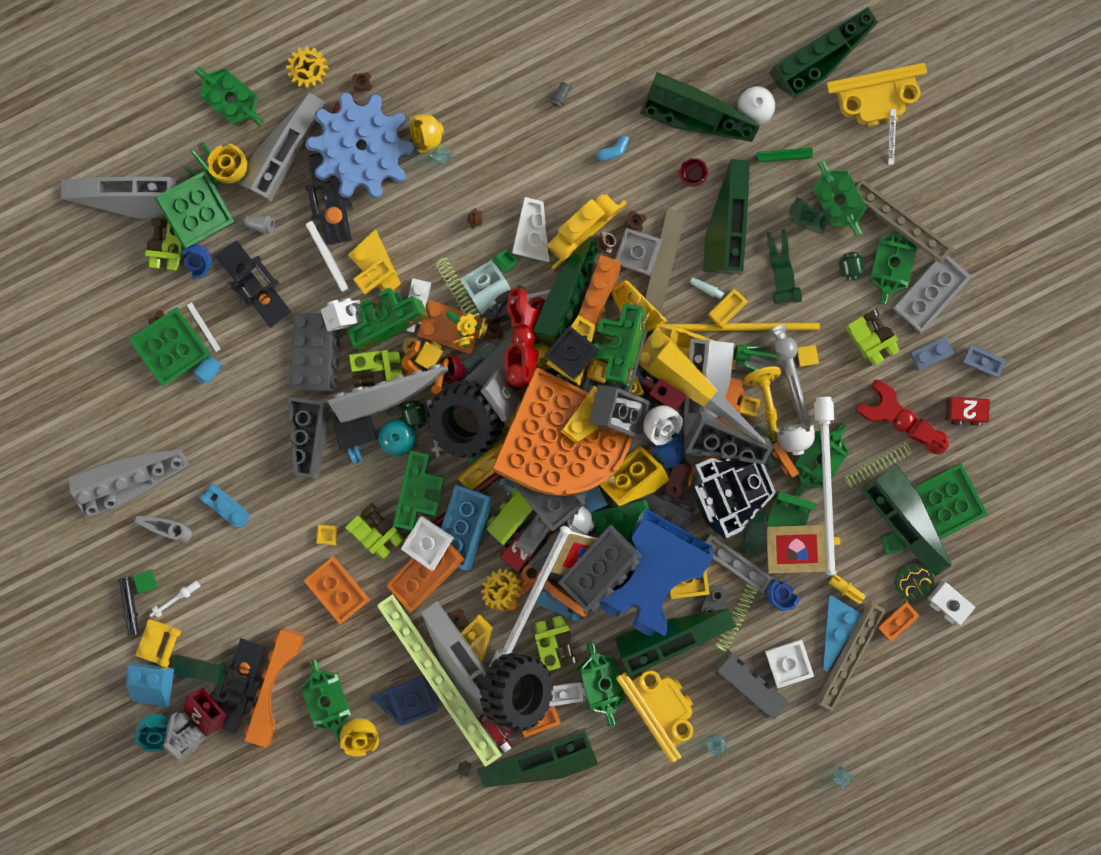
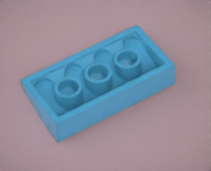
M455 485L441 529L454 537L450 544L465 559L458 568L471 570L495 497Z

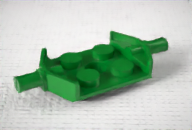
M201 67L197 68L199 71L195 70L194 73L203 79L200 97L230 123L237 125L244 121L252 120L258 126L263 124L264 120L255 112L259 96L232 75L225 67L212 73H206ZM228 94H235L234 102H226Z
M825 160L821 161L823 166L818 162L817 164L822 172V176L813 188V191L832 227H849L856 238L859 235H863L858 221L866 211L867 206L862 200L848 170L831 171L827 167ZM837 194H843L846 198V201L841 205L836 204L834 201Z
M898 232L878 239V248L871 276L868 279L881 290L882 294L879 304L887 305L889 294L908 288L917 246ZM892 257L899 260V266L896 268L892 267L889 263Z
M840 422L833 433L829 432L831 478L849 453L842 440L843 436H841L848 426ZM815 431L813 444L808 449H805L804 454H801L796 463L793 464L799 473L797 476L800 480L794 493L801 496L806 487H823V468L817 462V456L822 453L821 431Z
M594 642L586 643L589 657L582 662L577 671L581 673L590 708L587 709L604 713L608 726L616 725L613 713L625 701L623 688L616 679L619 673L615 658L597 653ZM602 679H606L608 683L604 690L600 687Z
M317 659L309 661L312 676L301 686V690L314 728L333 731L336 742L340 741L341 725L352 712L349 710L338 678L339 674L321 671ZM323 696H327L331 701L327 707L320 703V699Z

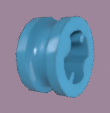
M357 445L354 446V449H348L349 456L354 465L357 464V461H363L362 454Z

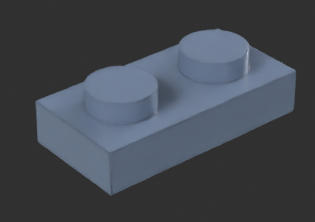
M946 337L910 353L917 370H921L954 354Z
M969 345L962 361L963 364L995 378H999L1006 362L1005 359L973 345Z

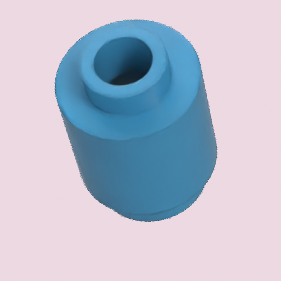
M209 356L195 369L194 373L196 375L194 378L202 384L205 382L209 384L218 374L219 368L222 365Z

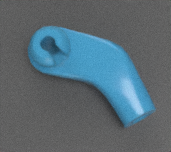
M621 135L613 147L600 149L596 153L597 159L605 162L622 156L629 138Z

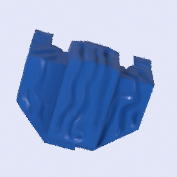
M196 243L186 249L183 248L182 253L185 255L183 259L187 270L191 269L193 280L206 276L212 263L208 249Z
M677 433L671 436L673 439L664 445L654 444L651 446L653 458L658 463H661L664 469L677 467L684 459L682 441Z
M774 579L766 588L768 603L779 611L794 609L801 598L792 593L793 588L784 582L779 584Z

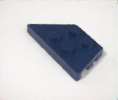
M424 675L370 696L371 700L383 708V711L394 718V721L400 726L436 713L438 709L439 697Z

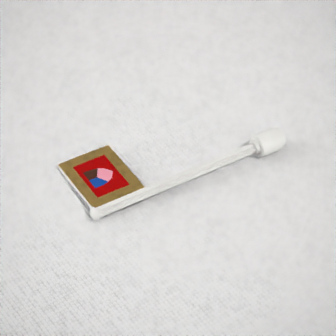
M817 397L816 402H814L815 421H819V425H821L825 525L767 527L768 573L825 572L827 575H835L837 573L835 571L829 442L830 421L834 420V403L831 401V397Z
M566 526L560 527L561 531L504 648L496 651L491 663L501 655H507L512 652L550 572L566 575L598 538L572 532Z

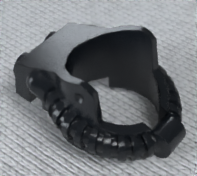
M521 285L517 286V287H520V288H522V289H524V290L526 291L525 287H523V286H521ZM511 290L502 293L495 299L496 303L492 305L493 312L490 308L485 311V316L489 321L501 323L511 319L507 311V300Z

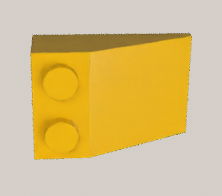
M640 445L627 455L619 468L599 486L618 506H621L655 492L669 478L664 468Z

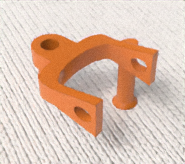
M416 341L403 357L401 365L406 370L404 373L405 377L411 376V372L417 370L425 371L410 361L418 352L419 341ZM446 358L441 366L448 367L449 360ZM444 374L435 381L434 386L431 388L432 393L438 394L442 391Z

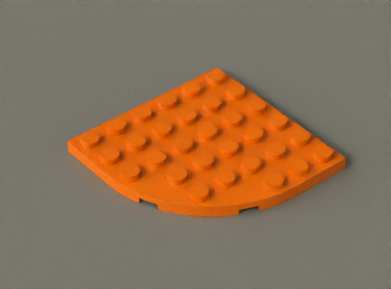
M536 367L491 471L543 494L555 496L576 495L599 486L619 468L629 450L633 437L598 428L577 444L573 442L561 430L588 395V392Z

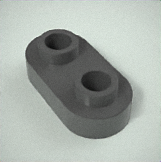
M719 585L710 587V594L706 595L700 613H705L708 610H722L727 598L726 590ZM716 592L721 594L719 599L714 598Z

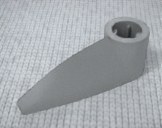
M137 516L135 522L180 543H186L192 537L190 528L175 521L146 516Z

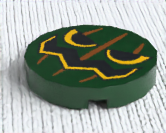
M911 562L905 564L897 572L895 578L896 589L902 597L908 600H923L931 594L934 588L933 573L921 563Z

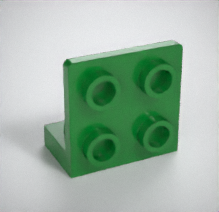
M776 491L765 528L806 526L810 511H814L816 503Z

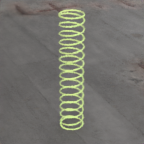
M446 275V276H442V277H444V281H447V282H448V281H451L450 279H449V280H445V277H448L447 275ZM460 295L458 297L453 296L454 298H456V302L460 303L462 301H465L463 299L461 301H457V298L462 297Z
M904 444V446L901 445L902 447H904V449L906 450L907 454L909 455L910 453H909V451L907 450L905 444ZM895 447V451H894V452L896 453L898 459L901 461L900 457L898 456V454H897V452H896V448H898V447ZM891 452L890 455L892 456L894 462L896 463V460L894 459V457H893V455H892V452ZM873 459V463H872V462H869V463L873 464V466L875 467L876 471L879 473V471L877 470V468H876V466H875V464H874V460H875V459ZM848 479L847 483L852 488V484Z
M716 643V644H717V645H715L716 647L720 648L721 650H723V651H725V652H728L727 650H725L723 647L720 646L721 644Z

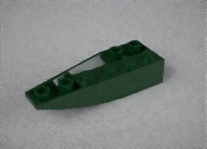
M867 7L776 64L769 73L778 87L795 99L824 81L878 24V21Z
M659 72L655 74L640 111L641 115L676 129L749 142L753 141L760 127L758 123L725 102Z
M730 159L705 234L703 272L739 275L743 273L750 160Z
M589 236L559 274L545 300L533 332L538 341L550 348L569 325L572 326L581 310L595 256L598 253V246L593 237Z
M896 463L863 486L861 489L862 493L909 550L935 576L952 566L920 493Z
M722 609L667 619V633L665 636L656 631L650 636L634 629L616 637L615 641L621 659L631 677L735 628L736 624L729 609Z
M583 728L491 763L486 767L478 768L477 771L485 788L562 779L598 765L587 732Z

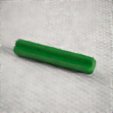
M812 148L758 151L756 153L758 163L811 159L813 157Z

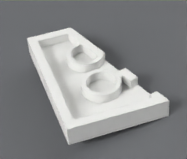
M524 197L512 254L549 263L543 201Z

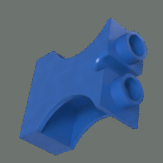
M644 508L632 529V541L636 550L642 555L639 559L640 564L633 571L631 569L628 571L626 580L613 588L614 593L608 599L604 598L600 602V608L606 613L617 617L621 612L625 613L630 606H637L636 617L632 622L633 626L646 635L651 636L656 631L665 636L667 633V619L662 605L667 594L672 588L685 580L701 578L713 559V548L708 543Z

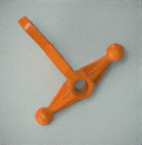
M552 533L547 537V542L555 533ZM537 553L529 559L518 576V579L521 581L518 586L521 587V590H518L517 593L520 597L534 586L540 574L538 571L536 576L531 577L527 573V570L531 568L529 563ZM547 578L543 587L553 597L581 616H587L583 612L582 606L572 596L561 589L552 579ZM515 597L516 603L511 602L510 609L504 608L508 611H514L518 607V599L520 597Z

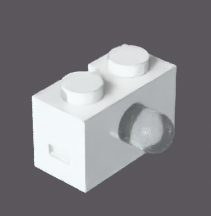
M351 298L340 301V303L338 300L328 302V306L321 309L327 331L353 328L363 322L360 315V300L352 301Z
M943 581L927 597L931 602L929 605L937 612L940 610L944 612V618L951 624L961 625L976 608L948 583Z

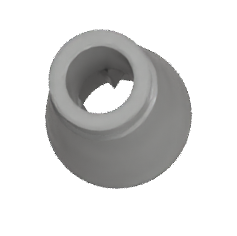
M246 216L245 227L268 234L273 232L275 220L270 218V216Z

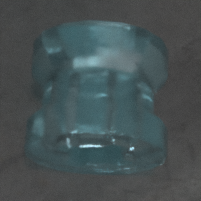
M439 144L429 157L445 167L448 158H451L453 153Z
M506 477L496 486L498 489H502L507 497L515 489Z
M711 734L706 739V746L710 753L721 755L725 752L726 741L720 734Z
M841 765L838 767V771L830 776L844 790L847 788V784L855 779Z

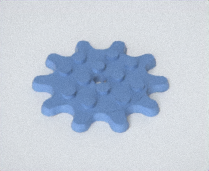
M344 92L338 98L340 109L337 113H329L325 109H318L314 114L315 120L321 124L323 132L317 137L307 138L305 145L308 150L317 151L323 157L321 165L315 169V176L320 180H324L329 176H336L340 180L339 194L343 198L351 197L357 186H363L367 189L371 198L379 199L383 194L381 183L385 178H391L397 183H401L406 179V173L400 168L398 159L403 155L413 154L415 145L411 141L400 139L398 136L399 128L406 122L405 115L395 113L392 116H385L381 112L382 98L378 94H372L364 106H359L355 104L353 97L349 93ZM359 140L365 142L366 149H357L356 142Z

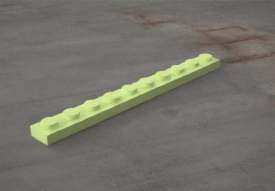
M394 594L377 605L484 766H488L502 756Z

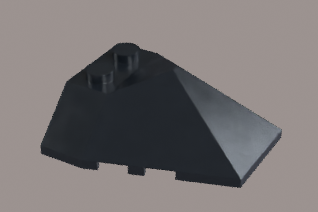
M710 458L693 466L690 488L706 525L724 539L741 532L749 520L755 517L759 509L763 508L776 494L764 464L731 458Z

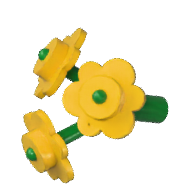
M451 310L446 313V317L457 325L456 327L461 339L453 342L454 346L459 345L460 348H466L471 345L470 342L474 341V336L465 337L464 335H467V333L473 334L475 328L480 330L478 339H480L481 334L485 335L488 331V324L485 323L486 317H484L482 326H480L474 320L473 314L469 313L466 316L459 317Z

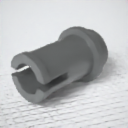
M561 82L555 95L551 96V104L558 108L565 104L564 100L572 87L565 82Z

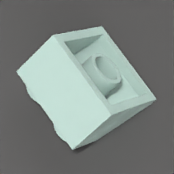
M492 260L460 279L481 315L488 308L490 310L493 308L492 305L496 303L495 299L499 295L511 290L506 279Z

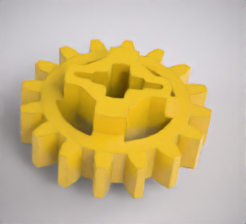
M308 46L305 47V51L298 48L299 53L292 52L294 58H288V62L291 64L286 66L287 70L291 71L288 73V76L293 78L292 82L294 84L298 82L299 88H302L303 85L307 89H310V85L317 88L316 83L323 84L321 78H327V74L324 72L329 70V67L324 65L327 63V60L322 58V52L317 53L316 48H313L311 51ZM306 65H309V71H306ZM301 77H307L309 80L301 79Z
M499 569L498 573L492 572V577L487 576L488 582L482 584L485 586V589L481 590V593L485 594L482 597V600L486 601L485 605L495 611L498 609L504 611V607L510 609V603L515 604V597H520L517 591L521 590V587L518 586L521 581L516 578L517 575L508 569Z

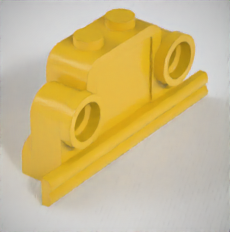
M925 63L831 81L826 84L828 93H836L838 96L840 110L845 117L852 118L856 116L859 124L875 127L880 125L879 122L887 121V124H890L891 109H896L897 122L898 118L905 112L906 106H910L919 99L921 92L915 77L926 75L927 69Z
M607 194L600 195L595 201L591 199L558 230L557 236L548 243L547 248L559 259L551 269L555 271L579 249L589 236L592 237L627 205V202L623 200L619 205L615 204Z
M651 669L643 671L633 679H630L626 672L616 678L670 762L673 763L681 758L675 746L682 741L689 740L693 735V727L687 720L692 715L690 706L693 703L688 695L683 696L680 689H682V686L677 678L674 680L670 676H662L660 678L659 674Z

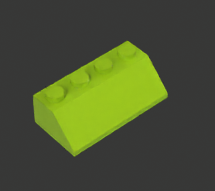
M516 488L511 493L512 499L509 502L505 500L498 508L501 511L498 516L495 517L493 515L486 523L489 526L486 530L503 545L533 510Z

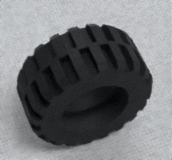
M468 380L456 381L433 398L432 404L428 407L427 423H430L428 426L429 432L433 433L434 436L432 438L435 442H439V447L443 450L447 449L451 455L456 453L458 457L464 458L467 455V457L471 458L484 453L500 437L501 429L504 428L505 422L501 421L482 394L481 389L484 385L479 386V382L472 381L469 383ZM454 405L465 406L475 414L479 423L478 432H468L456 423L453 416Z
M518 653L501 655L491 663L492 666L488 667L485 671V677H482V688L479 690L481 695L480 704L483 706L482 710L487 719L497 726L514 731L529 730L531 727L539 724L538 721L543 720L545 712L549 711V703L553 699V695H551L553 690L551 674L548 673L549 670L546 665L534 657ZM520 679V695L516 703L513 705V689L517 681Z

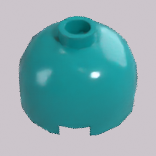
M392 419L386 422L381 427L378 435L382 450L388 455L395 457L409 454L417 442L415 429L412 426L406 425L402 419Z
M149 714L143 717L135 728V744L142 747L145 752L162 751L169 719L162 714Z

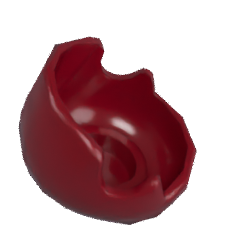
M690 158L682 163L678 174L682 183L688 187H698L706 181L708 168L705 162L699 158Z
M447 355L440 363L441 365L446 358L449 360L448 371L444 373L443 381L447 384L459 382L465 374L464 362L455 355Z

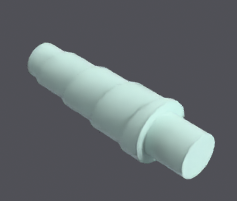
M692 278L690 281L692 285L711 297L715 296L721 300L724 292L718 290V287L716 288L695 278Z

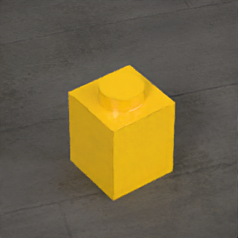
M434 341L431 344L426 342L415 362L429 370V367L437 365L443 356L442 346Z

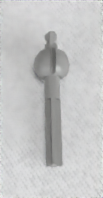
M786 324L775 326L770 329L776 338L771 345V353L778 356L775 358L777 361H782L799 423L810 421L793 360L798 351L797 344L791 337H786Z

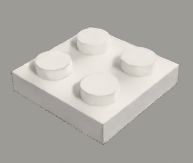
M420 517L401 550L432 571L436 568L454 537L425 517Z
M802 639L765 651L777 688L814 677Z

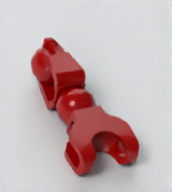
M520 287L513 288L509 292L507 300V311L512 320L511 327L515 328L511 335L513 345H510L504 351L505 383L508 387L511 385L523 387L530 383L539 352L532 347L536 340L533 331L545 299L535 297L528 303L527 292Z
M875 379L872 383V389L880 395L881 401L879 406L870 407L860 403L855 407L856 412L870 422L881 420L889 424L892 422L897 431L906 433L910 439L925 445L926 449L932 454L939 455L948 449V436L942 431L935 430L924 419L916 418L911 410L901 409L903 406L897 402L895 390L881 380Z

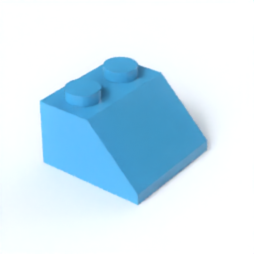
M145 663L128 665L126 686L132 701L169 707L174 668Z

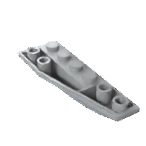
M308 93L255 150L247 165V171L244 177L238 181V184L272 202L316 122L315 112L318 109H323L326 101Z
M172 177L61 180V199L136 219H166L154 197L175 187L176 180Z
M691 339L689 360L725 398L731 381L735 344ZM687 396L685 397L684 441L699 411L718 418V415ZM684 449V455L704 457L701 453H685Z
M440 364L429 367L428 371L417 370L411 372V376L405 377L402 375L393 378V381L376 383V386L354 388L351 390L352 393L342 392L333 395L334 399L328 400L341 423L350 422L382 412L406 401L434 383L448 371V368Z
M182 450L161 451L129 457L69 477L70 493L84 516L88 518L127 503L189 464Z
M436 601L421 611L443 668L474 714H479L483 712V706L480 704L481 695L479 690L482 688V677L486 675V667L439 602Z
M181 709L169 718L163 748L178 762H181L191 755L207 737L189 715Z

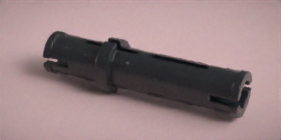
M131 577L118 579L127 636L140 634L137 616L139 615L135 609Z

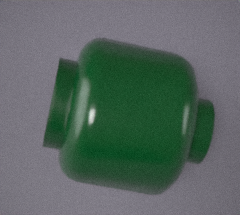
M858 252L843 253V257L839 258L840 275L847 277V281L858 280V276L864 274L863 256L858 255Z
M419 400L404 403L405 406L401 408L403 421L406 425L412 426L413 429L422 428V424L427 421L425 405L420 403Z

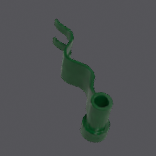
M785 229L781 230V260L778 258L776 245L770 232H766L770 250V263L774 272L777 292L773 293L774 304L802 302L800 287L795 288L794 272L789 259V245Z

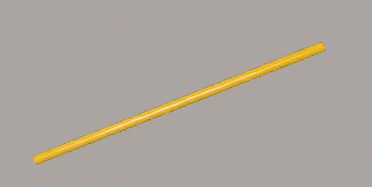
M727 323L722 329L716 324H667L687 331H770L775 326L785 324L787 325L786 331L820 330V323Z

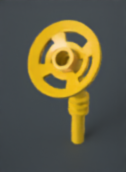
M774 366L753 371L743 380L746 386H759L763 390L766 405L765 417L769 424L772 442L777 441L775 434L777 429V413L773 406L770 382L774 381L781 374L780 368Z

